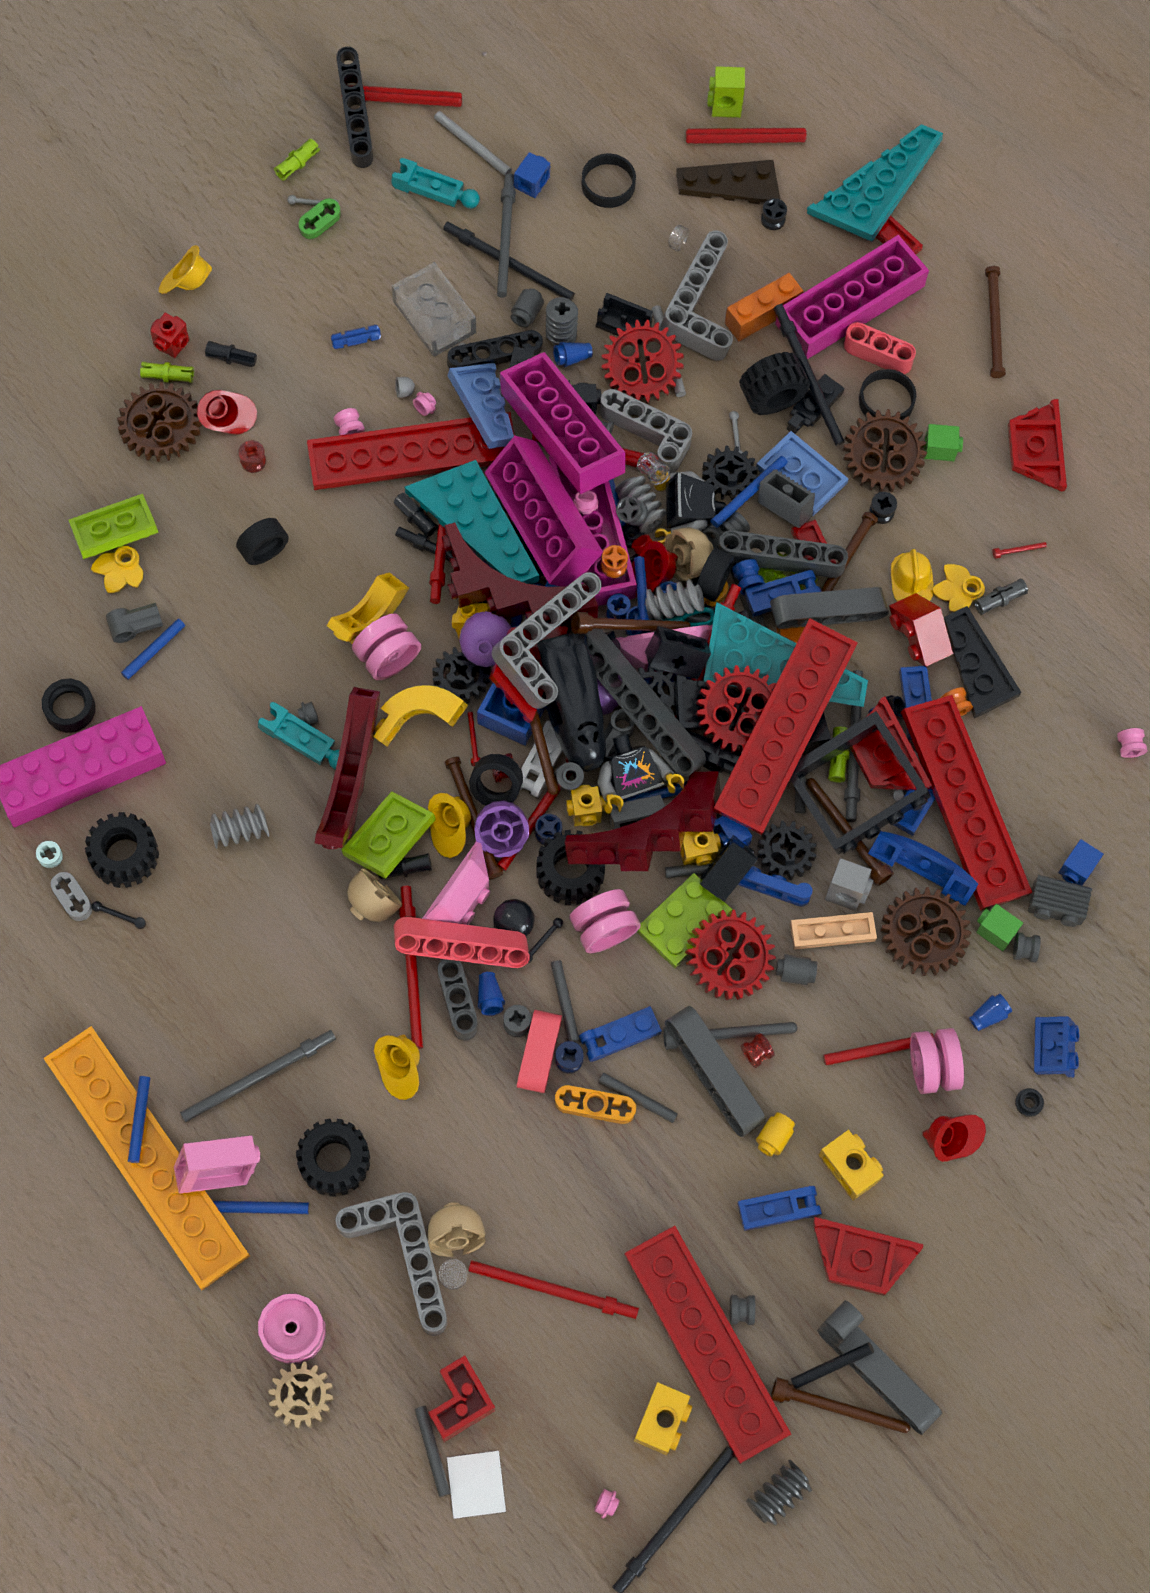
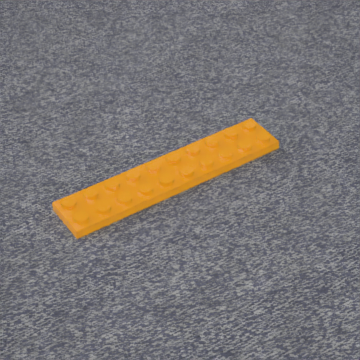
M92 1026L43 1058L201 1291L250 1257L205 1190L179 1194L174 1172V1165L179 1152L148 1107L146 1108L139 1163L128 1162L137 1091Z

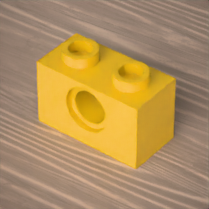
M847 1130L822 1148L819 1157L854 1201L880 1182L884 1175L882 1174L883 1168L875 1157L870 1158L864 1150L865 1144L857 1134L853 1135ZM846 1159H857L860 1163V1168L857 1170L850 1169L846 1164Z
M657 1382L634 1442L664 1455L668 1454L669 1449L675 1451L682 1435L677 1432L681 1421L687 1422L693 1407L688 1404L690 1396ZM662 1412L670 1414L673 1419L672 1426L668 1428L659 1426L656 1419L657 1415Z

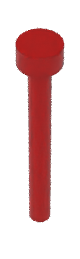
M1042 542L1003 550L994 548L992 553L994 559H997L1005 554L1047 547V544Z
M468 712L473 755L470 761L471 765L475 766L481 758L478 757L473 712Z

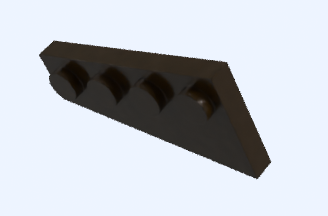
M774 160L676 168L679 195L703 198L718 196L728 201H734L735 198L749 200V203L759 204V201L766 202L772 198L780 199Z

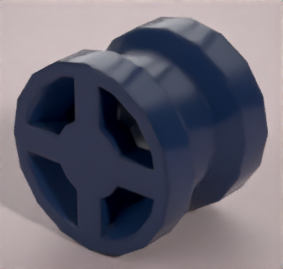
M544 814L537 819L535 837L540 844L544 845L548 837L553 840L554 834L560 832L562 835V822L556 815Z
M566 1041L557 1047L555 1064L561 1072L573 1074L581 1068L584 1057L581 1046L576 1042Z

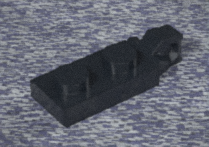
M826 374L818 380L829 407H831L844 393L845 388ZM810 390L793 407V410L790 412V415L793 417L788 421L786 429L796 434L803 425L806 427L813 426L822 417Z

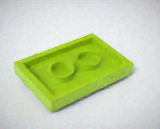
M143 494L69 519L83 559L159 533Z
M391 791L341 851L348 859L386 879L436 820L434 813Z
M693 873L641 923L637 933L673 968H676L689 956L685 951L693 948V946L687 940L697 938L692 933V930L694 928L702 930L699 922L704 919L709 923L708 916L713 913L718 918V912L724 910L728 917L729 912L733 909L700 885V878Z

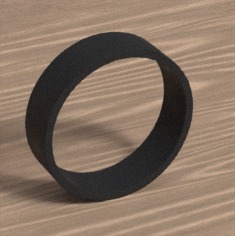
M605 153L591 158L585 164L582 171L581 186L585 197L591 203L599 207L614 208L628 202L634 194L636 183L635 169L624 157ZM611 164L623 168L630 175L632 185L625 193L619 196L603 197L589 189L585 178L593 168Z
M882 369L866 377L859 394V406L864 415L869 412L872 417H875V411L867 405L863 391L870 383L881 379L894 380L907 389L911 397V406L900 414V419L903 420L911 415L916 401V389L913 382L905 374L892 369Z

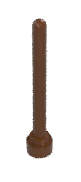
M574 612L571 618V629L574 634H587L592 629L655 631L657 626L671 630L691 627V624L687 621L593 618L587 612Z
M537 710L533 721L530 722L548 793L555 795L558 793V785Z
M808 778L806 786L841 832L845 835L853 830L814 778ZM862 840L858 842V847L855 850L868 867L872 869L870 878L874 880V884L880 886L887 882L894 875V872L887 864L884 865L882 862H878L875 857L869 855L870 850Z
M780 1377L775 1379L771 1393L773 1401L783 1403V1401L789 1402L794 1400L901 1433H908L910 1431V1424L906 1421L795 1389L793 1384H789L788 1380Z

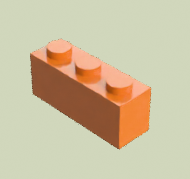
M787 273L727 307L725 325L739 342L775 322L777 316L773 308L779 304L785 305L804 291L793 276Z

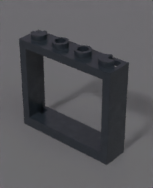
M877 711L800 758L790 778L838 855L842 852L845 854L850 850H855L858 847L857 843L865 838L870 840L876 837L882 827L889 823L894 825L900 822L905 817L904 813L912 808L914 811L922 808L921 806L927 803V799L931 797L928 789ZM878 730L917 790L837 839L800 779Z

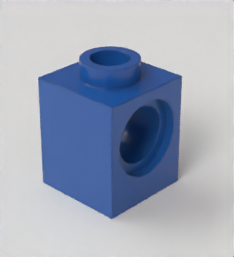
M529 152L514 173V188L536 198L550 178V162L542 156H536Z
M1080 839L1058 873L1062 875L1066 882L1083 886L1104 854Z

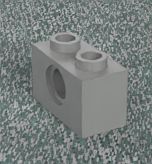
M840 858L825 900L856 911L859 903L865 904L874 881L869 879L872 869Z

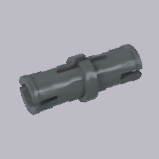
M1021 578L1007 586H998L994 588L993 592L975 599V608L980 615H983L999 606L1005 607L1013 599L1028 594V587Z

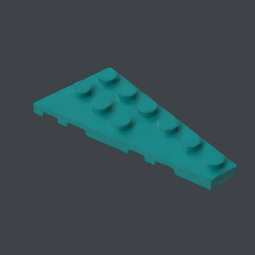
M919 125L900 139V143L891 150L886 149L881 153L880 158L874 162L870 161L843 181V185L832 192L830 190L824 195V199L817 204L812 203L808 206L807 214L872 242L941 143L943 133L925 125Z
M476 460L404 487L405 493L410 498L418 501L422 509L426 512L429 511L438 519V523L444 528L445 525L455 522L466 544L475 552L477 557L487 562L494 570L526 584H534L540 581L537 570Z
M716 602L709 645L711 656L706 664L704 682L711 680L715 683L714 673L717 672L723 677V669L725 667L728 668L730 673H733L734 666L738 665L740 672H743L744 668L749 666L750 674L760 669L759 678L762 679L768 674L769 678L766 683L768 685L777 683L796 643ZM845 669L829 702L864 707L868 680Z

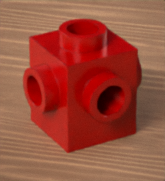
M165 312L151 326L150 332L154 347L174 359L189 342L186 323L178 316L173 317Z

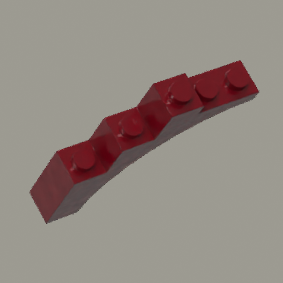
M455 522L445 525L446 536H442L446 552L451 551L453 556L450 559L453 570L450 573L451 583L447 584L451 599L457 600L459 608L486 600L489 611L495 612V615L499 617L502 616L505 619L525 614L526 619H528L567 587H545L526 584L499 573L473 553L463 540ZM585 583L581 584L583 590L589 593L588 586ZM595 596L576 612H587L593 618H597L598 604ZM562 598L563 605L570 608V603ZM543 614L544 621L551 624L549 616ZM572 615L557 627L570 626Z
M354 687L349 694L335 775L327 805L315 836V844H320L326 849L343 848L346 839H351L355 831L358 803L364 791L367 762L373 749V736L375 735L380 691Z
M719 771L693 772L687 784L676 798L664 808L635 823L609 831L567 835L565 847L568 864H620L621 871H649L653 851L681 852L685 832H713L717 815L714 806L721 794Z

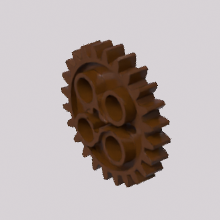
M160 382L159 387L156 389L150 383L149 390L147 391L143 387H139L141 393L139 395L131 392L132 401L124 399L126 408H119L121 416L117 417L119 434L122 435L123 443H127L129 451L135 449L137 457L145 453L147 461L151 459L152 455L156 457L157 462H160L161 456L164 455L170 461L172 453L179 458V450L183 449L188 452V443L196 444L194 436L201 435L198 427H202V424L197 416V401H192L191 393L184 395L182 387L175 391L172 383L166 389L163 382ZM154 405H161L158 408H151ZM177 416H182L181 419H178V420H174V419H173V418H175V417H177ZM146 424L145 427L138 428L139 425ZM162 436H168L166 439H159Z
M878 409L875 412V417H872L868 412L865 415V421L861 418L857 419L856 424L858 427L851 425L849 429L851 434H846L845 441L848 444L843 446V450L849 453L844 455L843 460L851 461L846 469L855 470L852 478L855 479L860 476L862 478L861 486L869 482L870 491L877 485L880 492H883L885 486H888L889 491L893 492L896 484L902 490L905 486L904 480L911 484L914 480L912 475L919 476L920 470L918 468H923L925 464L920 458H925L927 455L926 451L920 449L924 448L927 443L926 441H919L923 432L915 433L914 430L918 425L917 423L907 424L909 416L901 420L900 412L898 411L893 417L891 416L890 409H887L885 416H882ZM886 429L888 430L886 445L888 455L885 459L886 472L883 473L881 471L883 450L881 448L884 444V430ZM867 434H876L879 438V441H870L867 438ZM896 435L901 436L905 443L897 444L893 441L892 437ZM865 459H875L877 466H868ZM890 461H900L903 468L895 469Z
M926 887L923 894H920L918 888H915L912 896L907 891H904L902 895L903 900L896 897L893 901L895 906L889 905L886 911L890 915L885 914L882 921L886 924L882 925L880 932L887 934L883 936L882 943H890L885 952L895 953L892 961L896 962L901 959L903 961L901 969L910 965L912 966L911 974H914L917 968H919L923 976H926L929 969L936 976L939 972V967L944 972H947L950 968L949 963L956 966L959 962L957 957L963 958L966 953L962 948H968L970 945L966 938H969L971 935V931L964 929L969 926L970 920L961 919L966 911L956 910L959 901L952 904L949 903L950 894L941 898L940 889H937L935 894L931 895L929 887ZM925 910L935 911L937 918H929L925 914ZM908 921L913 925L914 929L906 930L901 926L900 922ZM941 921H947V924L936 926ZM922 928L924 931H928L931 928H933L930 935L927 932H924L917 936ZM938 934H947L950 937L951 941H941ZM915 937L912 941L908 943L904 941V939ZM914 945L924 946L927 953L920 954L916 952Z

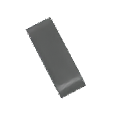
M442 959L438 965V978L453 1033L460 1040H470L477 1034L478 1025L463 966L460 961ZM448 968H454L458 971V974L448 978L443 975V972ZM455 994H461L465 997V1000L460 1004H455L450 998ZM462 1020H469L473 1024L468 1030H462L457 1025Z

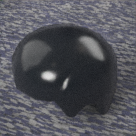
M516 898L505 900L494 912L493 923L495 929L518 931L527 936L534 927V912L525 901Z

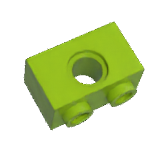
M715 66L714 77L710 76L707 97V107H712V117L741 118L745 91V67Z

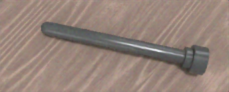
M794 1022L716 1028L709 1029L715 1040L789 1034L795 1033L798 1027ZM664 1027L665 1049H677L678 1046L666 1027Z

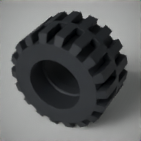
M788 352L776 353L759 360L750 366L739 380L740 387L752 412L758 415H770L791 407L803 398L810 388V381L797 355Z
M118 812V817H114L113 813L108 814L107 820L103 821L100 818L96 821L98 824L97 828L91 827L89 830L91 837L86 836L85 843L87 847H85V853L88 857L87 859L98 878L101 877L104 883L109 885L112 882L113 886L120 888L121 883H124L126 888L132 887L131 882L134 881L138 885L143 882L141 879L143 876L148 878L152 874L150 868L155 869L157 866L155 858H159V851L156 839L150 826H147L142 818L138 820L137 816L130 813L129 817H126L125 812ZM127 839L137 843V848L133 855L125 860L115 861L107 857L110 847L117 841Z
M565 830V835L557 832L554 834L553 840L548 837L545 840L544 847L541 846L539 849L536 864L538 884L541 889L544 888V894L548 898L551 895L554 896L553 901L557 903L562 899L565 900V905H571V901H576L577 905L582 904L583 898L587 900L593 898V893H598L601 884H603L606 864H585L587 871L577 878H565L554 868L559 860L567 857L565 847L566 836L583 834L582 831L577 830L576 834H571V830Z
M331 1118L324 1119V1124L320 1125L319 1122L313 1124L314 1128L311 1131L307 1129L304 1132V1139L300 1138L298 1142L299 1150H296L297 1165L301 1176L312 1190L316 1189L322 1195L325 1193H329L330 1196H336V1193L345 1195L348 1194L347 1190L351 1188L355 1190L359 1187L358 1183L365 1180L366 1171H369L370 1152L362 1132L359 1129L356 1130L352 1123L348 1122V1124H345L342 1119H337L336 1122H332ZM333 1143L346 1146L350 1151V1160L343 1169L336 1172H328L319 1168L316 1159L323 1147Z

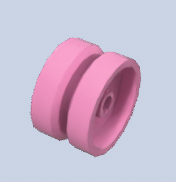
M388 614L372 622L363 629L352 644V651L360 661L366 662V669L375 680H384L399 673L417 657L421 650V643L412 632H407L408 626L398 614Z
M616 889L599 894L582 903L570 914L569 919L575 931L583 932L580 941L587 953H598L616 946L640 929L641 924L635 912L627 911L630 902L623 890Z
M954 1028L938 1029L934 1038L929 1031L912 1033L910 1037V1056L914 1080L919 1093H936L940 1084L945 1091L962 1089L964 1065L960 1042Z
M283 1294L271 1300L263 1309L258 1321V1335L266 1351L277 1361L288 1365L291 1363L302 1364L312 1359L321 1350L326 1337V1326L318 1307L309 1298L299 1294ZM295 1324L297 1327L294 1333L286 1331L290 1330L289 1325Z

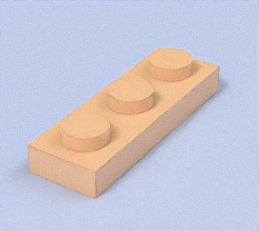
M873 912L797 919L790 922L794 950L875 942L877 939Z

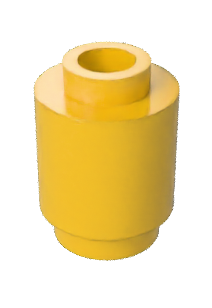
M776 1112L774 1117L771 1116L756 1138V1142L759 1144L758 1149L770 1157L773 1154L780 1155L794 1133L795 1123L786 1115Z

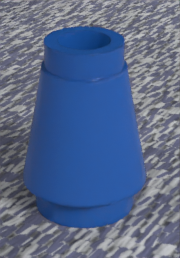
M560 342L559 345L554 346L553 354L557 366L567 367L587 358H592L593 351L590 343Z
M481 973L478 986V1008L481 1009L483 1015L499 1014L503 1011L505 1000L495 973Z
M1000 993L995 997L991 995L969 1017V1020L975 1029L980 1031L1007 1019L1012 1009Z

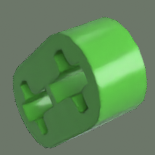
M331 198L324 199L305 213L299 220L301 235L307 239H315L334 225L341 216L338 202ZM325 208L333 209L334 214H325ZM306 223H309L310 225L314 224L315 229H306Z

